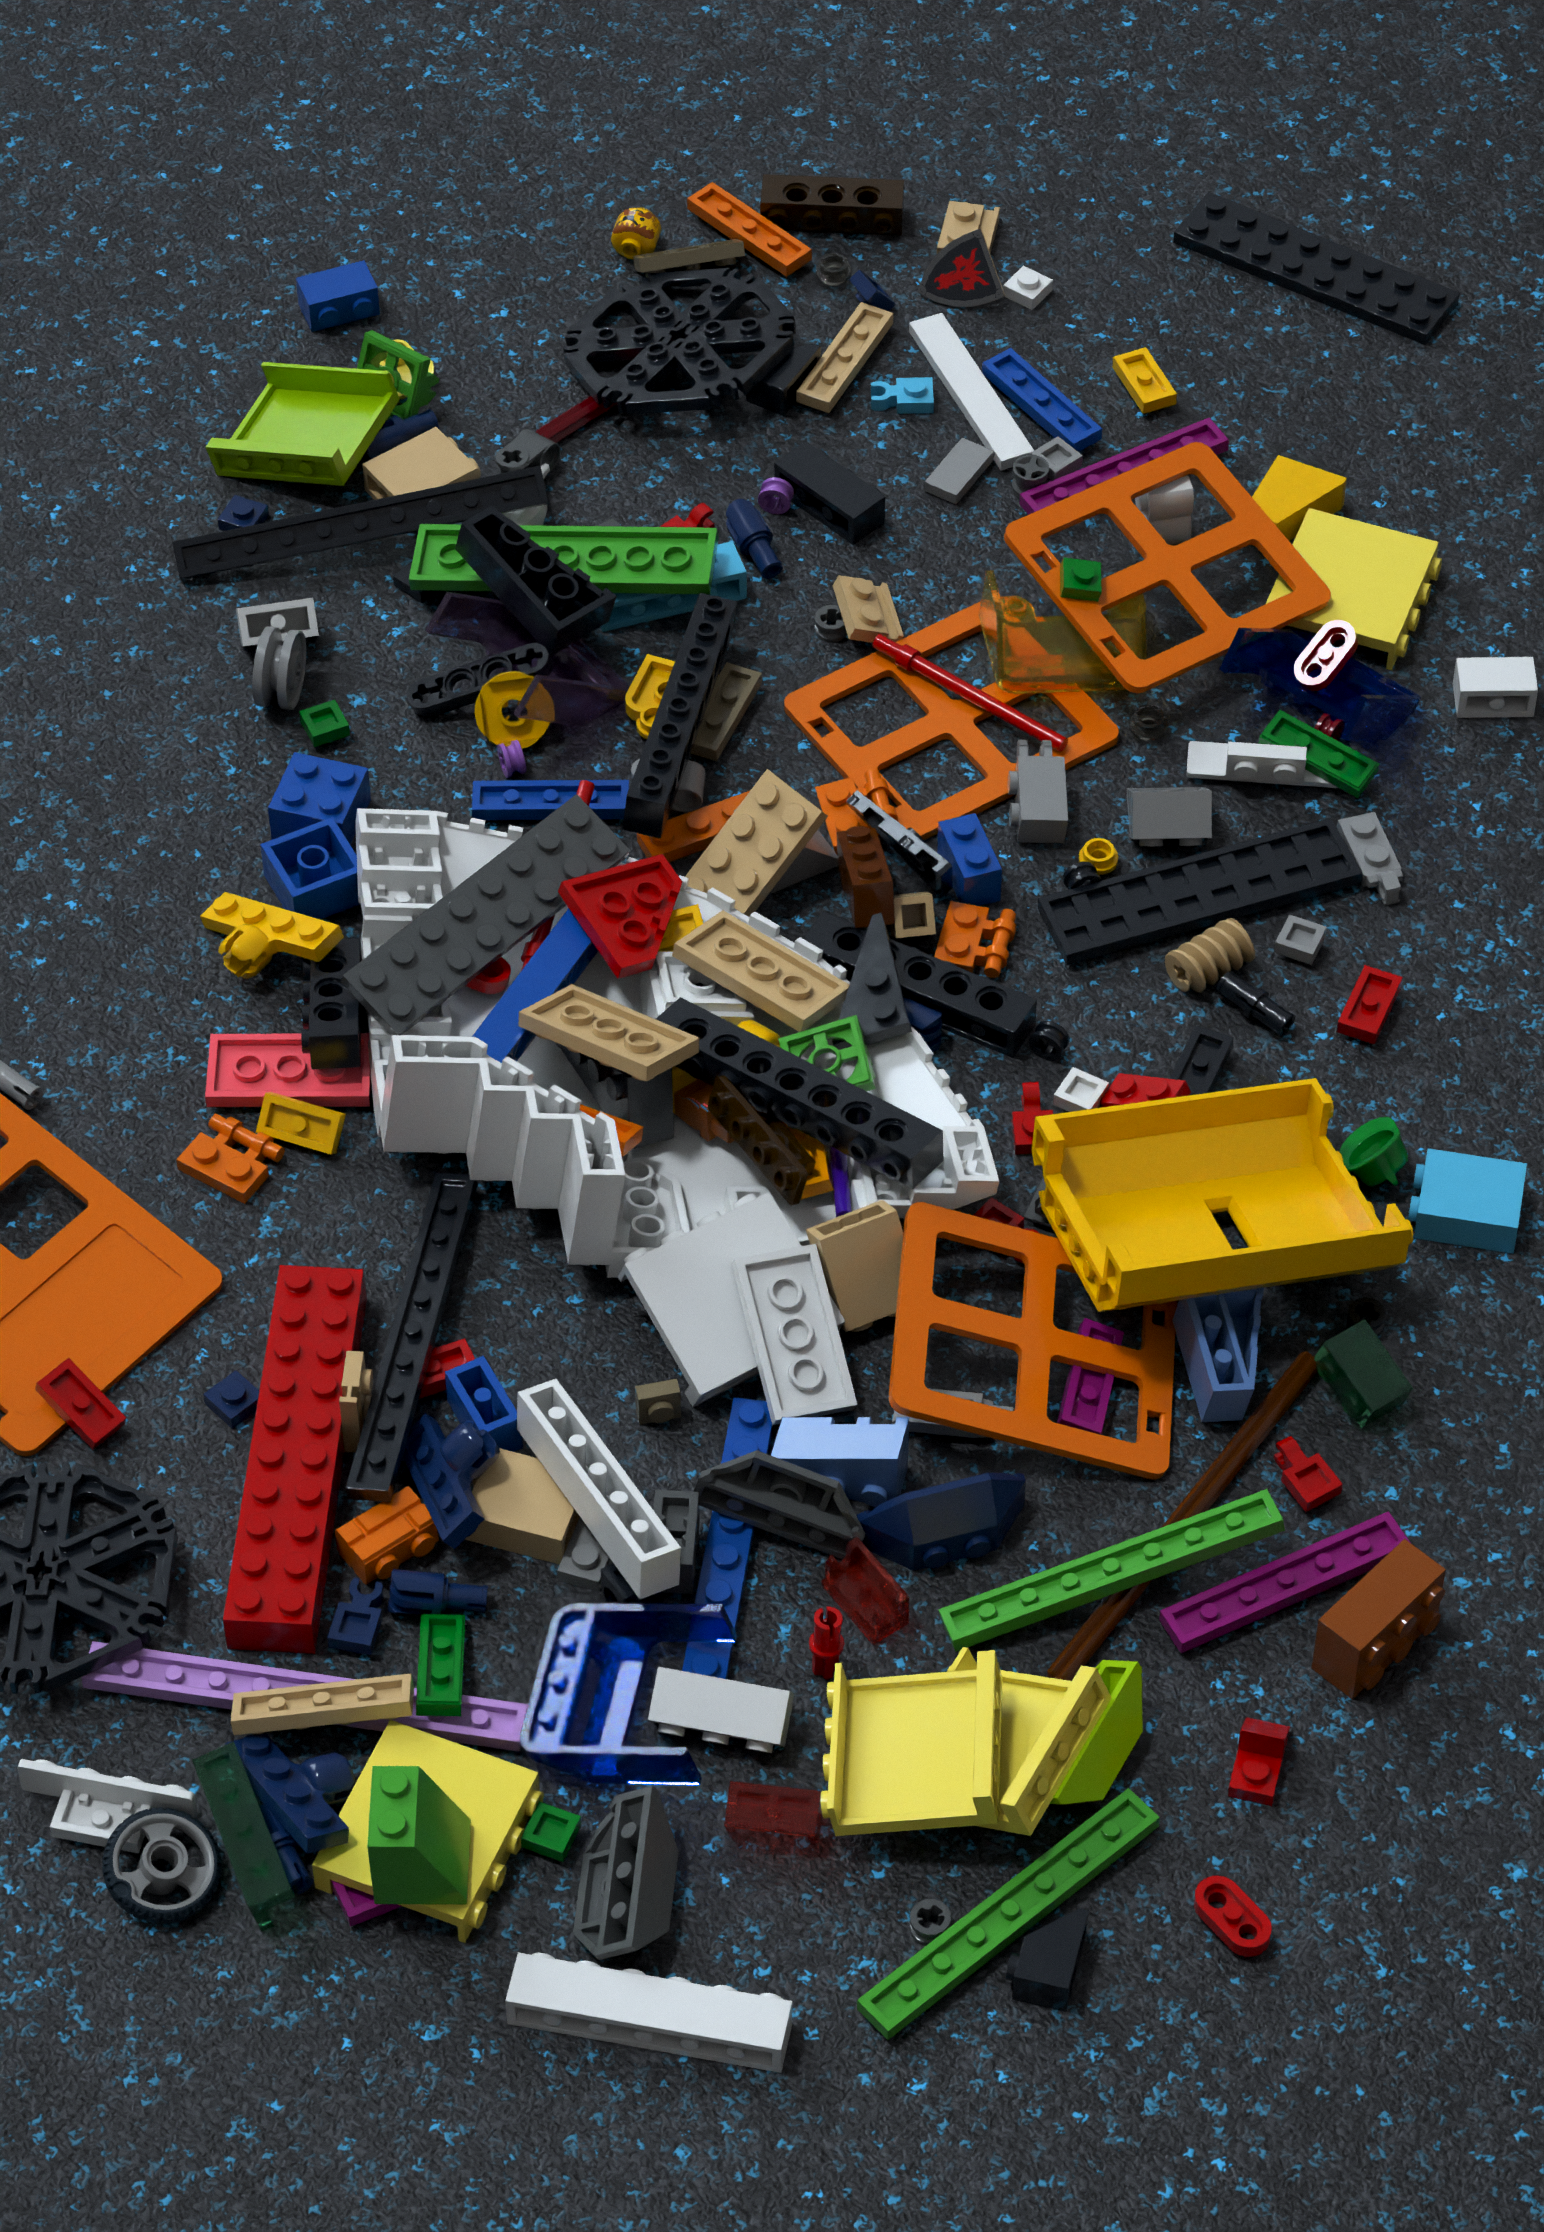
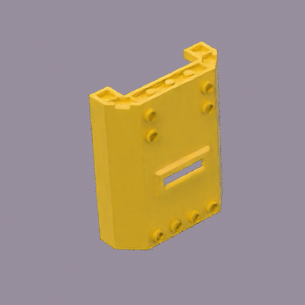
M1316 1078L1035 1117L1031 1150L1034 1166L1042 1165L1046 1185L1045 1190L1039 1191L1041 1208L1098 1312L1384 1270L1406 1263L1408 1246L1413 1242V1228L1410 1221L1403 1217L1395 1203L1387 1204L1384 1226H1382L1375 1214L1372 1203L1366 1200L1359 1189L1356 1177L1351 1176L1344 1165L1341 1153L1334 1149L1326 1136L1328 1121L1333 1116L1334 1106L1331 1096L1325 1093ZM1228 1211L1248 1248L1233 1250L1212 1213Z

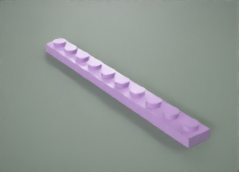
M92 1641L89 1653L109 1643ZM144 1648L81 1678L83 1688L231 1710L234 1693L356 1680ZM414 1688L412 1716L392 1719L393 1721L452 1742L520 1752L529 1709L528 1704L462 1695L461 1716H416L417 1688ZM378 1719L346 1725H334L384 1732L389 1720Z

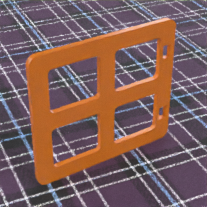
M1200 442L1185 445L1008 524L1004 533L1005 543L1122 686L1133 693H1143L1309 616L1325 608L1331 597L1330 589L1211 448ZM1188 474H1193L1199 478L1233 520L1172 546L1166 543L1132 502V499ZM1098 514L1108 515L1144 560L1101 579L1102 593L1098 602L1060 597L1061 563L1042 542V539ZM1253 545L1258 548L1293 592L1237 618H1231L1226 615L1191 571L1243 547ZM1042 556L1051 569L1045 573L1034 559ZM1163 585L1170 589L1205 633L1143 660L1135 655L1101 612ZM1111 641L1121 654L1114 658L1105 647V643Z
M982 600L896 642L901 646L907 644L920 651L921 657L926 658L977 632H987L1022 669L980 690L1009 706L1037 693L1046 694L1081 731L1068 738L1067 746L1062 752L1052 748L1053 756L1065 757V770L1113 747L1118 742L1119 729L1117 725L1002 604L995 600ZM879 650L789 693L784 699V711L844 779L853 777L856 788L865 786L864 774L869 769H878L880 771L944 739L952 741L986 779L921 811L912 809L886 780L890 791L888 797L897 805L895 808L898 816L897 822L906 829L909 827L913 828L923 840L938 834V822L973 813L978 814L1014 796L1008 795L1007 782L1008 772L1015 771L1016 763L1008 761L975 725L993 714L964 698L959 700L951 699L936 682L914 670L908 672L895 664V659ZM884 677L894 678L927 715L865 746L858 747L854 745L822 710L824 706ZM822 723L830 733L822 737L813 727Z
M925 1202L912 1204L904 1219L888 1396L891 1407L899 1414L1135 1476L1152 1480L1162 1477L1169 1467L1176 1335L1172 1319L1177 1308V1301L1143 1305L1141 1350L1058 1329L1053 1323L1056 1270L1077 1274L1058 1238ZM944 1238L1021 1259L1025 1264L1021 1318L936 1296L932 1291L936 1239ZM1153 1310L1165 1312L1164 1327L1152 1324ZM929 1329H936L1014 1350L1018 1354L1015 1411L989 1406L928 1389L925 1386L924 1380ZM1050 1361H1057L1072 1366L1076 1365L1102 1374H1112L1114 1377L1136 1383L1139 1388L1136 1443L1050 1421L1047 1417ZM1147 1416L1159 1418L1158 1434L1146 1431Z

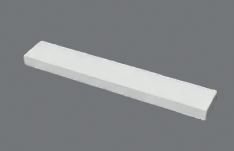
M943 313L909 322V333L984 446L994 451V461L999 469L1011 468L1019 457L1031 455L1034 449Z

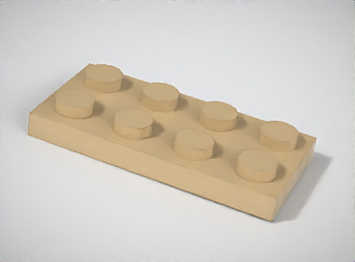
M766 769L685 876L689 878L688 887L705 893L713 887L734 899V909L750 917V914L758 909L828 815L770 770Z
M724 910L674 943L673 957L799 1032L806 1030L843 1003L849 988L848 983Z
M573 984L519 1011V1027L535 1033L539 1038L549 1039L567 1047L569 1051L581 1053L598 1060L604 1066L614 1067L626 1072L637 1080H651L655 1076L699 1053V1037Z

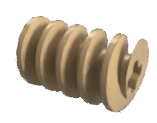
M1229 918L1219 921L1214 927L1206 929L1202 935H1196L1190 942H1185L1178 949L1168 952L1165 956V966L1176 988L1183 992H1187L1190 988L1196 992H1202L1206 988V983L1209 985L1217 983L1219 980L1218 975L1223 977L1227 972L1231 971V968L1233 970L1240 969L1243 966V961L1252 962L1255 959V949L1243 926L1237 920Z

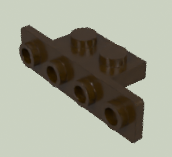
M725 1075L717 1076L708 1100L709 1111L790 1206L798 1205L807 1177L812 1175L816 1161L780 1120L768 1114L759 1115Z

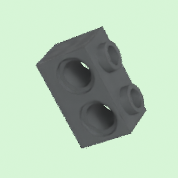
M655 1490L653 1510L681 1547L679 1585L663 1590L662 1593L693 1594L700 1524L699 1492Z

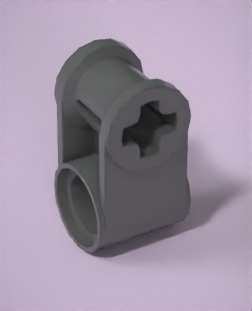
M524 429L514 440L496 453V464L500 468V474L541 466L544 463L549 464V472H551L559 461L561 448L554 441L530 429Z

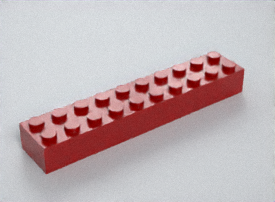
M279 1265L223 1615L227 1649L315 1654L345 1453L339 1399L340 1396L343 1397L342 1379L346 1352L360 1351L367 1303L364 1269Z

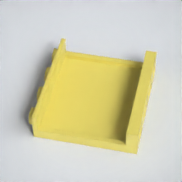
M1309 508L1292 545L1330 589L1331 597L1325 608L1288 626L1318 633L1322 626L1330 621H1346L1354 628L1359 645L1388 652L1386 669L1392 670L1397 657H1404L1410 639V635H1407L1408 631H1415L1421 613V610L1418 609L1419 605L1426 606L1431 592V584L1429 582L1430 580L1436 581L1442 565V559L1437 558L1439 542ZM1280 575L1276 579L1266 604L1293 592ZM1279 629L1266 635L1265 637L1275 639L1279 632Z
M962 1647L947 1672L977 1669V1663L969 1648ZM1081 1665L1072 1681L1000 1670L1002 1674L998 1824L976 1826L1028 1836L1032 1835L1112 1698L1095 1667Z
M995 1650L977 1651V1669L877 1678L847 1680L842 1663H835L834 1682L827 1683V1700L829 1708L832 1709V1717L825 1719V1736L827 1744L830 1745V1754L823 1755V1773L825 1781H828V1790L821 1791L823 1818H830L835 1836L998 1824L1002 1674Z
M389 1720L338 1815L349 1827L348 1843L320 1850L312 1864L315 1888L332 1894V1881L373 1895L367 1848L372 1766H419L471 1819L467 1904L398 1905L457 1926L459 1941L465 1943L472 1929H479L482 1925L488 1908L486 1901L492 1890L497 1892L501 1888L507 1870L505 1864L510 1854L516 1855L519 1852L521 1836L525 1830L524 1827L529 1817H532L539 1801L543 1803L544 1793L540 1792L539 1773L402 1723Z

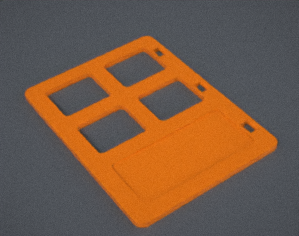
M0 1093V1135L8 1141L0 1149V1191L30 1166L36 1165L41 1167L88 1206L27 1259L18 1258L0 1243V1410L6 1414L0 1420V1441L17 1455L32 1456L38 1453L68 1426L66 1421L35 1390L36 1383L69 1357L104 1394L220 1291L222 1287V1274L215 1265Z

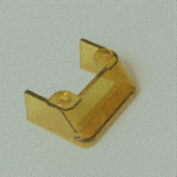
M994 570L986 571L979 619L995 682L1000 689L1012 694L1126 690L1065 615L1036 617L1032 604L1026 599L1019 596L1000 597ZM1142 593L1107 609L1108 614L1102 615L1135 655L1145 660L1147 659L1146 603ZM1111 641L1104 644L1114 658L1121 654Z

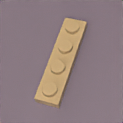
M861 302L796 391V402L830 413L893 325V313Z
M410 1673L234 1693L231 1713L233 1734H262L270 1731L301 1730L315 1726L346 1725L360 1721L392 1720L399 1717L412 1716L414 1698L412 1675Z

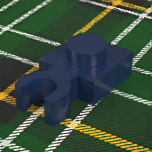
M354 1578L349 1585L351 1604L345 1602L338 1603L327 1637L328 1647L372 1655L383 1620L382 1609H378L384 1598L382 1582H376L374 1591L364 1595L360 1593V1578Z

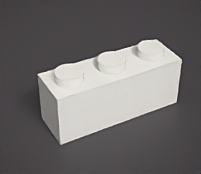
M658 1667L648 1720L659 1724L658 1732L684 1737L685 1729L703 1732L701 1739L703 1741L728 1745L729 1737L747 1740L746 1749L772 1753L773 1745L785 1747L795 1694L787 1690Z

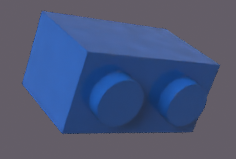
M364 260L296 278L298 305L311 332L380 314L378 287Z
M976 813L938 822L937 853L953 866V889L959 902L981 906L1001 901L1002 868Z
M484 1356L445 1371L447 1402L460 1423L467 1420L473 1421L475 1423L473 1425L474 1429H484L501 1449L514 1452L523 1448V1438L517 1430V1410Z

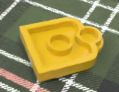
M650 654L646 655L625 695L626 713L632 720L636 721L637 732L645 739L648 738L675 661Z

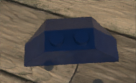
M984 1473L904 1493L881 1503L872 1511H864L856 1515L865 1532V1537L860 1547L912 1571L923 1568H938L947 1562L967 1557L978 1558L984 1556L988 1552L998 1549L1024 1507L1026 1487L1024 1474Z

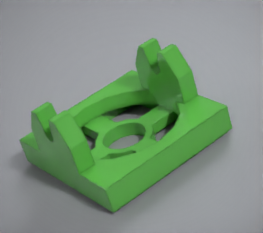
M373 330L365 332L357 369L389 371L394 378L396 391L408 396L402 405L395 406L389 416L397 415L405 419L417 415L419 407L427 405L436 396V392L430 388L439 382V378L428 372L430 358ZM399 358L404 360L410 370L411 384L401 379L400 373L397 370ZM386 359L385 366L380 365V362Z
M857 1015L778 1038L780 1048L800 1058L812 1045H815L816 1048L811 1053L809 1059L805 1060L815 1065L816 1059L821 1054L828 1052L835 1054V1063L830 1068L823 1069L835 1076L843 1063L857 1059L856 1067L846 1081L866 1092L876 1089L874 1083L876 1075L872 1067L873 1062L864 1041ZM837 1039L845 1041L851 1047L838 1050L836 1047L829 1045L828 1040Z

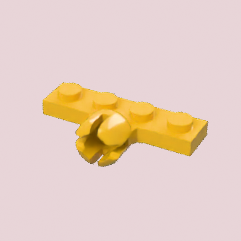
M224 892L215 899L213 904L200 915L206 929L228 935L220 943L218 953L222 955L226 952L223 956V965L237 977L242 976L244 979L256 976L272 960L273 954L277 952H286L320 962L344 938L340 926L228 892Z

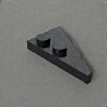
M858 790L846 800V804L870 828H876L878 836L940 898L953 888V866L925 844L922 837L913 828L909 827L906 829Z
M882 913L872 915L838 1019L841 1020L857 1015L866 1045L912 1032ZM832 1039L833 1046L838 1050L851 1047L845 1041Z

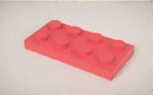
M301 1033L210 1034L205 1091L206 1107H262L266 1092L277 1093L321 1107H370L371 1074L368 1052L370 1033H361V1067L334 1069L311 1068L310 1053L303 1054Z

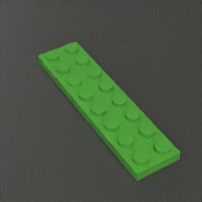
M461 524L419 525L409 575L411 590L492 591L455 550ZM519 525L531 534L530 539L543 548L550 547L559 554L558 559L574 571L578 568L591 577L590 582L602 591L607 588L612 593L710 594L719 540L717 528Z

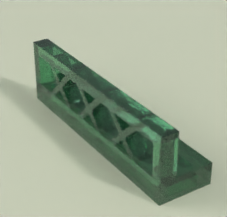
M232 1742L199 1756L192 1761L248 1908L261 1932L274 1927L268 1909L294 1898L295 1894L239 1750L235 1743Z

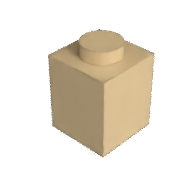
M918 892L893 895L895 924H890L891 936L904 938L936 934L933 896L931 893Z

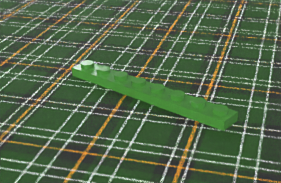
M1265 1489L938 1609L940 1618L955 1652H957L962 1647L967 1648L1283 1532L1285 1531L1284 1521L1270 1493Z
M1127 1788L857 2000V2010L889 2040L1157 1829L1160 1817L1134 1792Z

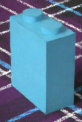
M1428 1148L1425 1165L1417 1164L1413 1188L1421 1189L1420 1197L1412 1196L1408 1220L1416 1222L1414 1238L1514 1254L1527 1163Z

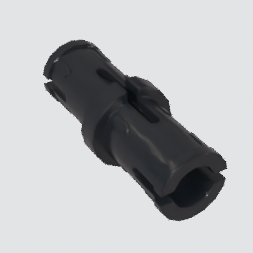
M1233 971L1227 972L1217 985L1216 992L1242 1008L1243 1015L1249 1019L1256 1018L1280 1037L1289 1031L1295 1021L1296 1016L1271 1000L1267 991L1262 988L1255 989Z

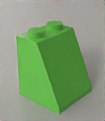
M372 1766L367 1848L374 1903L467 1904L471 1819L419 1766Z

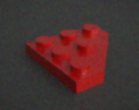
M660 854L562 881L558 893L617 979L652 969L679 894L682 880L665 856Z

